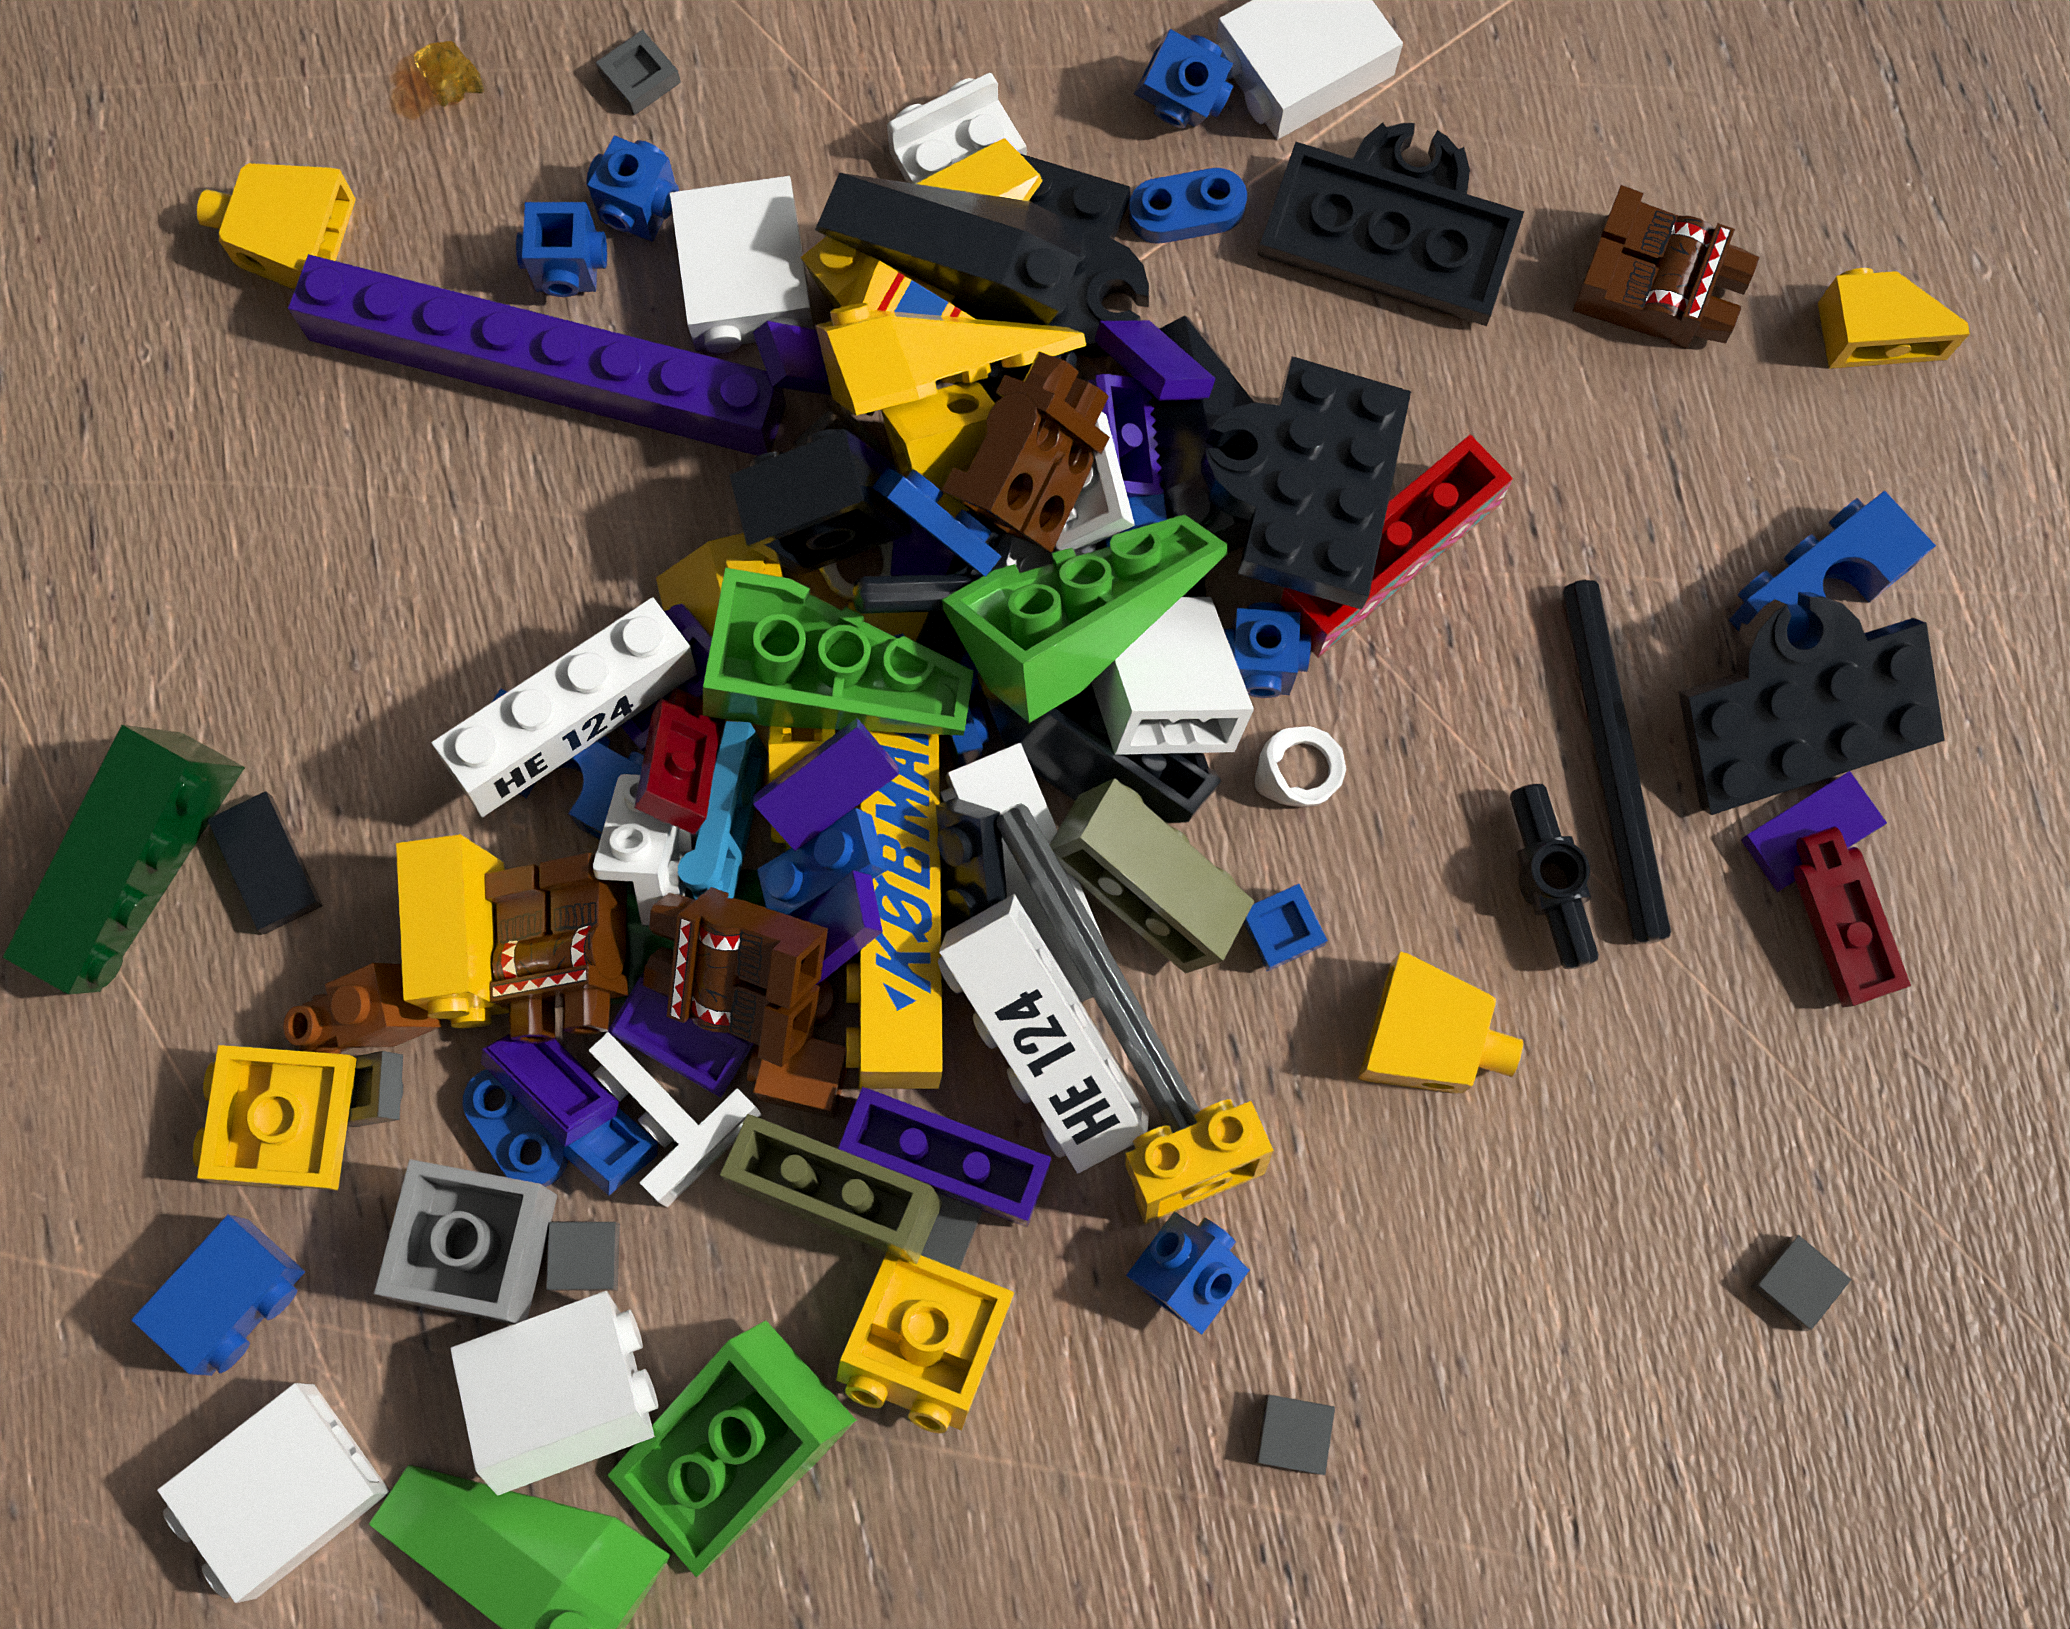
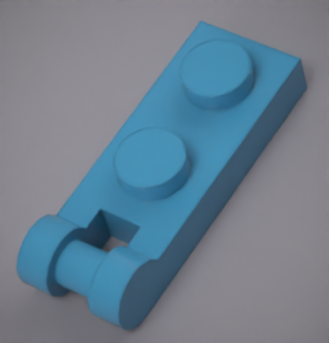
M726 721L721 745H718L707 818L696 832L698 838L695 850L686 853L678 864L679 877L685 886L692 891L695 900L710 887L729 893L728 898H734L756 808L753 805V795L760 790L769 754L750 722Z

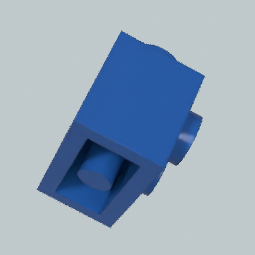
M228 1214L131 1320L188 1374L212 1376L215 1371L223 1373L231 1368L247 1351L250 1342L246 1337L262 1319L271 1320L275 1318L292 1302L298 1291L293 1285L306 1271L250 1220Z

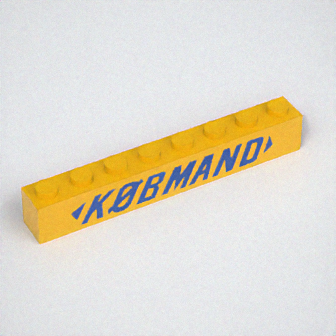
M848 602V608L857 612L854 602ZM928 612L861 615L864 616V622L896 638L905 636L916 642ZM869 731L898 765L899 775L855 807L872 815L887 871L872 880L883 932L859 951V963H847L846 1003H859V1027H846V1068H859V1089H862V1086L868 1089H939L942 1076L941 970L938 964V959L941 957L939 953L941 948L940 851L937 844L938 825L936 805L940 804L939 734Z

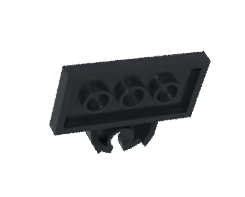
M1384 122L1364 137L1353 159L1295 142L1260 242L1258 256L1487 326L1524 211L1467 194L1470 167L1464 147L1458 149L1448 136L1437 130L1428 150L1431 163L1423 167L1411 166L1403 160L1401 153L1411 145L1415 123H1400L1386 127Z
M1021 154L1040 174L1042 183L1029 201L1084 227L1080 259L1059 312L1048 326L1068 327L1084 333L1086 346L1071 350L1075 354L1091 358L1109 356L1095 341L1099 322L1141 319L1139 315L1131 310L1119 313L1108 311L1101 304L1104 298L1113 293H1124L1131 297L1137 306L1149 307V283L1144 265L1129 247L1114 240L1130 202V186ZM959 298L955 304V307L975 319L1008 322ZM1001 360L990 363L991 372L988 373V378L976 382L998 388L1004 375L1024 381L1032 363L1025 366L1006 368L1002 367Z
M1292 356L1285 372L1278 405L1255 402L1234 407L1215 421L1205 443L1216 448L1226 445L1238 446L1249 456V459L1234 460L1227 457L1220 449L1206 448L1200 462L1201 473L1210 491L1208 501L1228 515L1250 521L1238 574L1362 610L1370 594L1411 391Z
M1798 592V605L1808 615L1809 628L1804 637L1797 642L1790 643L1787 638V627L1792 615L1787 604L1774 599L1765 605L1748 625L1741 623L1735 645L1737 673L1678 691L1700 808L1708 814L1714 815L1945 741L1927 623L1911 618L1864 633L1860 620L1844 604L1811 592Z

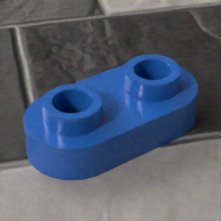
M1210 168L1150 179L1136 187L1131 195L1129 223L1138 237L1156 244L1226 232L1237 226L1243 218L1247 202V189L1237 174L1224 168ZM1219 190L1224 192L1227 197L1221 200L1213 199L1208 195V192ZM1161 200L1166 202L1169 207L1164 210H1156L1150 206V203Z
M487 1069L477 1073L468 1082L464 1090L463 1110L503 1173L508 1178L539 1183L544 1187L556 1182L562 1176L568 1164V1159L563 1156V1145ZM494 1089H503L506 1095L504 1105L499 1110L488 1111L485 1106L487 1094ZM529 1142H538L542 1148L540 1159L532 1165H525L521 1160L522 1148Z

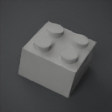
M409 1159L374 1294L399 1303L513 1325L527 1320L549 1233V1222L552 1220L558 1195L539 1183Z

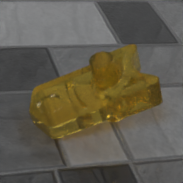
M453 41L430 43L414 54L418 70L442 107L447 106L450 102L462 101L465 98L464 93L479 94L484 92L480 73Z

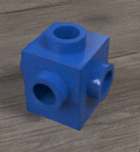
M1170 29L1159 40L1135 89L1134 95L1156 106L1154 114L1166 123L1178 128H1186L1187 124L1196 127L1209 114L1217 118L1225 106L1233 88V85L1225 80L1233 63L1221 57L1222 49L1214 42L1199 35H1191L1188 39Z
M615 135L604 155L601 153L597 154L591 162L586 179V184L600 221L605 222L616 230L629 232L651 242L654 241L664 220L672 213L670 192L679 191L669 157L662 150L646 141L637 140L635 143H632Z
M525 202L523 232H518L516 237L517 263L520 269H527L536 292H545L555 297H571L578 292H596L597 269H606L607 266L605 232L596 231L586 202Z
M1253 603L1248 606V609L1237 608L1232 629L1223 628L1249 696L1273 698L1279 695H1290L1298 672L1308 671L1311 636L1310 634H1300L1301 612L1285 611L1284 606L1276 603ZM1262 646H1269V647H1274V648L1267 649V648H1264V647H1262Z
M1174 1211L1126 1276L1162 1309L1202 1335L1250 1270L1230 1251L1236 1241L1221 1227L1205 1217L1197 1226Z

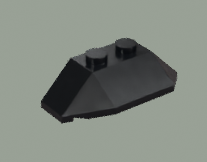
M978 672L977 679L1005 748L1021 743L1032 771L1074 801H1076L1080 794L1115 778L1122 785L1137 792L1142 798L1143 803L1166 824L1186 823L1193 818L1221 782L1216 771L1209 769L1203 753L1115 755L1091 683L1079 694L1029 723L994 695L986 686L980 673Z

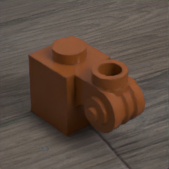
M371 963L326 983L327 994L315 995L311 997L312 1001L303 1003L301 1006L292 1007L287 1012L283 1023L286 1039L291 1044L298 1045L299 1051L341 1054V1052L348 1050L350 1047H395L442 1027L440 1019L428 1017L427 1010L404 1001L402 964Z
M826 979L817 985L820 988L814 1026L826 1024L833 1018L836 1012L837 1000L830 983ZM812 1037L782 1067L758 1058L759 1046L755 1045L749 1062L747 1081L755 1083L753 1093L760 1101L828 1118H836L849 1069L846 1068V1046Z

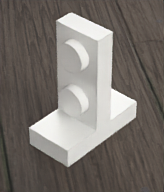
M609 1032L589 1049L590 1053L602 1064L593 1073L594 1076L619 1101L630 1093L639 1102L646 1112L638 1121L664 1148L673 1140L679 1144L639 1182L659 1203L666 1207L682 1194L735 1142L747 1114L758 1118L762 1116L753 1103L737 1088L698 1125Z

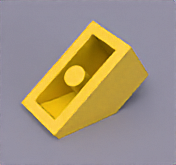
M1869 268L1848 270L1835 277L1818 301L1829 369L1948 360L1970 334L1968 323L1897 271L1874 273Z

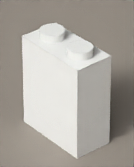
M1251 0L1219 18L1215 43L1222 49L1221 57L1233 63L1227 78H1234L1244 92L1245 102L1250 114L1259 124L1265 123L1277 140L1394 76L1403 46L1401 39L1372 0Z
M790 176L670 192L687 323L696 351L708 350L713 353H727L738 349L742 344L756 343L753 332L766 321L814 329L805 266L800 258L803 253Z
M1181 597L1091 682L1115 755L1235 752L1254 710L1211 597Z
M604 1291L450 1348L475 1470L497 1496L655 1437L649 1412L658 1409V1401L647 1370H637L633 1352L642 1349L643 1344L631 1310L620 1312L608 1292Z
M294 1383L157 1490L168 1505L163 1510V1515L169 1527L184 1542L193 1541L206 1560V1563L202 1566V1572L207 1582L218 1595L225 1599L231 1596L235 1603L257 1599L390 1493L388 1487L314 1384Z

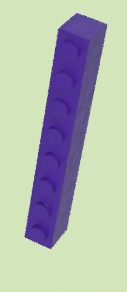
M309 254L288 310L307 339L312 342L756 456L772 451L786 407L783 388L772 387L765 370Z

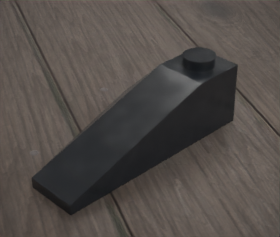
M839 173L815 231L1005 321L1048 325L1059 312L1080 259L1084 227L1030 201Z
M1184 315L1159 329L1214 376L1215 382L1210 397L1204 399L1158 400L1148 391L1153 397L1149 404L1154 408L1150 415L1156 420L1152 425L1157 431L1153 437L1158 443L1155 450L1160 455L1156 462L1162 467L1158 471V474L1163 478L1160 486L1164 490L1162 494H1164L1170 519L1185 514L1227 544V554L1244 547L1250 521L1228 515L1208 501L1210 491L1201 473L1200 462L1206 448H1216L1205 443L1215 421L1234 407L1257 401L1248 395L1232 375L1228 365L1192 320ZM1226 445L1216 448L1220 449L1231 459H1249L1248 454L1238 446Z

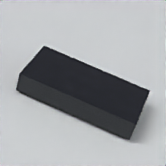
M267 791L207 819L259 932L265 935L323 906L273 796Z

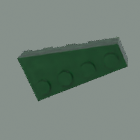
M121 725L2 958L68 995L101 992L103 987L111 983L118 974L123 963V956L209 824L207 819L216 814L245 767L184 733Z

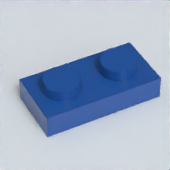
M887 467L872 488L968 566L985 577L1002 557L985 543L992 532L963 509L960 510L955 518L937 504L944 493L916 470L912 469L905 478Z
M858 808L849 811L798 850L794 851L793 848H790L757 869L766 908L795 918L852 870L872 876V880L887 871L873 817L871 814Z

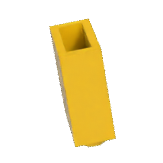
M461 834L396 843L404 1001L427 1010L428 1017L451 1020V1026L454 1028H476L490 1025L491 1015L509 1013V1007L490 1002V982H496L492 961L493 953L498 946L497 903L485 899V874L504 870V862Z

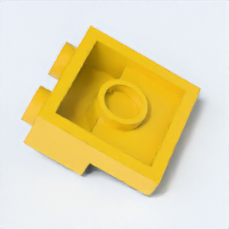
M218 1045L216 1061L209 1063L203 1082L204 1097L206 1101H209L205 1127H201L198 1130L193 1145V1162L196 1167H199L197 1178L217 1184L280 1188L282 1186L338 1191L357 1059L346 1054Z
M1231 1099L1223 1100L1197 1112L1194 1115L1197 1123L1172 1133L1170 1126L1165 1125L1150 1130L1132 1141L1135 1149L1126 1153L1125 1167L1134 1185L1135 1203L1145 1225L1170 1215L1174 1211L1177 1212L1265 1174L1274 1150L1252 1101L1234 1107Z
M886 1252L840 1359L836 1381L846 1384L845 1393L847 1396L861 1405L881 1408L886 1400L909 1409L908 1418L910 1421L926 1431L945 1433L948 1426L962 1431L1010 1307L1014 1292L922 1255L918 1263L915 1264Z

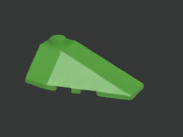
M1184 514L1113 535L1110 547L1076 556L1072 547L1052 553L1053 563L1021 573H1019L1015 564L993 570L986 577L983 576L942 599L943 610L988 689L1030 723L1082 692L1227 555V544Z
M725 568L703 684V716L750 722L751 724L763 726L837 730L843 729L858 718L868 731L964 735L973 670L905 636L896 638L864 622L863 615L847 607L840 610L809 594L810 588L792 579Z
M415 1465L407 1466L369 1523L372 1528L502 1629H625L672 1556L670 1552L615 1516L595 1511L591 1512L513 1491L497 1496L486 1483Z

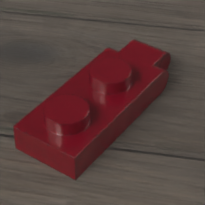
M676 687L668 701L663 698L658 701L651 716L634 807L661 822L669 823L694 835L707 818L721 725L711 721L709 716H703V699Z
M1835 826L1798 838L1796 847L1802 864L1794 867V878L1842 1008L1855 1006L1910 987L1909 978L1861 851L1857 847L1847 849L1842 833Z

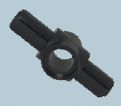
M1528 784L1517 788L1510 793V802L1525 847L1516 853L1521 868L1519 874L1520 892L1524 899L1532 905L1535 915H1546L1561 966L1564 969H1578L1596 962L1599 956L1583 903L1591 900L1587 885L1590 874L1588 859L1584 852L1574 844L1572 836H1561L1547 788L1543 784ZM1552 863L1559 866L1566 874L1567 888L1555 889L1547 885L1541 877L1540 864Z

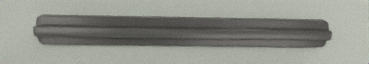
M1020 803L1004 810L996 820L1003 840L1164 1122L1170 1126L1172 1133L1196 1124L1197 1121L1194 1115L1200 1111L1199 1107L1029 808Z

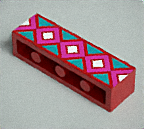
M1470 434L1388 502L1370 594L1362 610L1285 587L1279 604L1285 607V611L1301 612L1300 634H1310V650L1316 657L1319 658L1498 508L1513 478Z

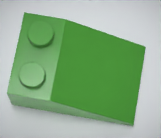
M764 1321L728 1340L652 1425L655 1437L635 1444L610 1471L608 1477L697 1578L802 1478L851 1427L856 1419L767 1321Z

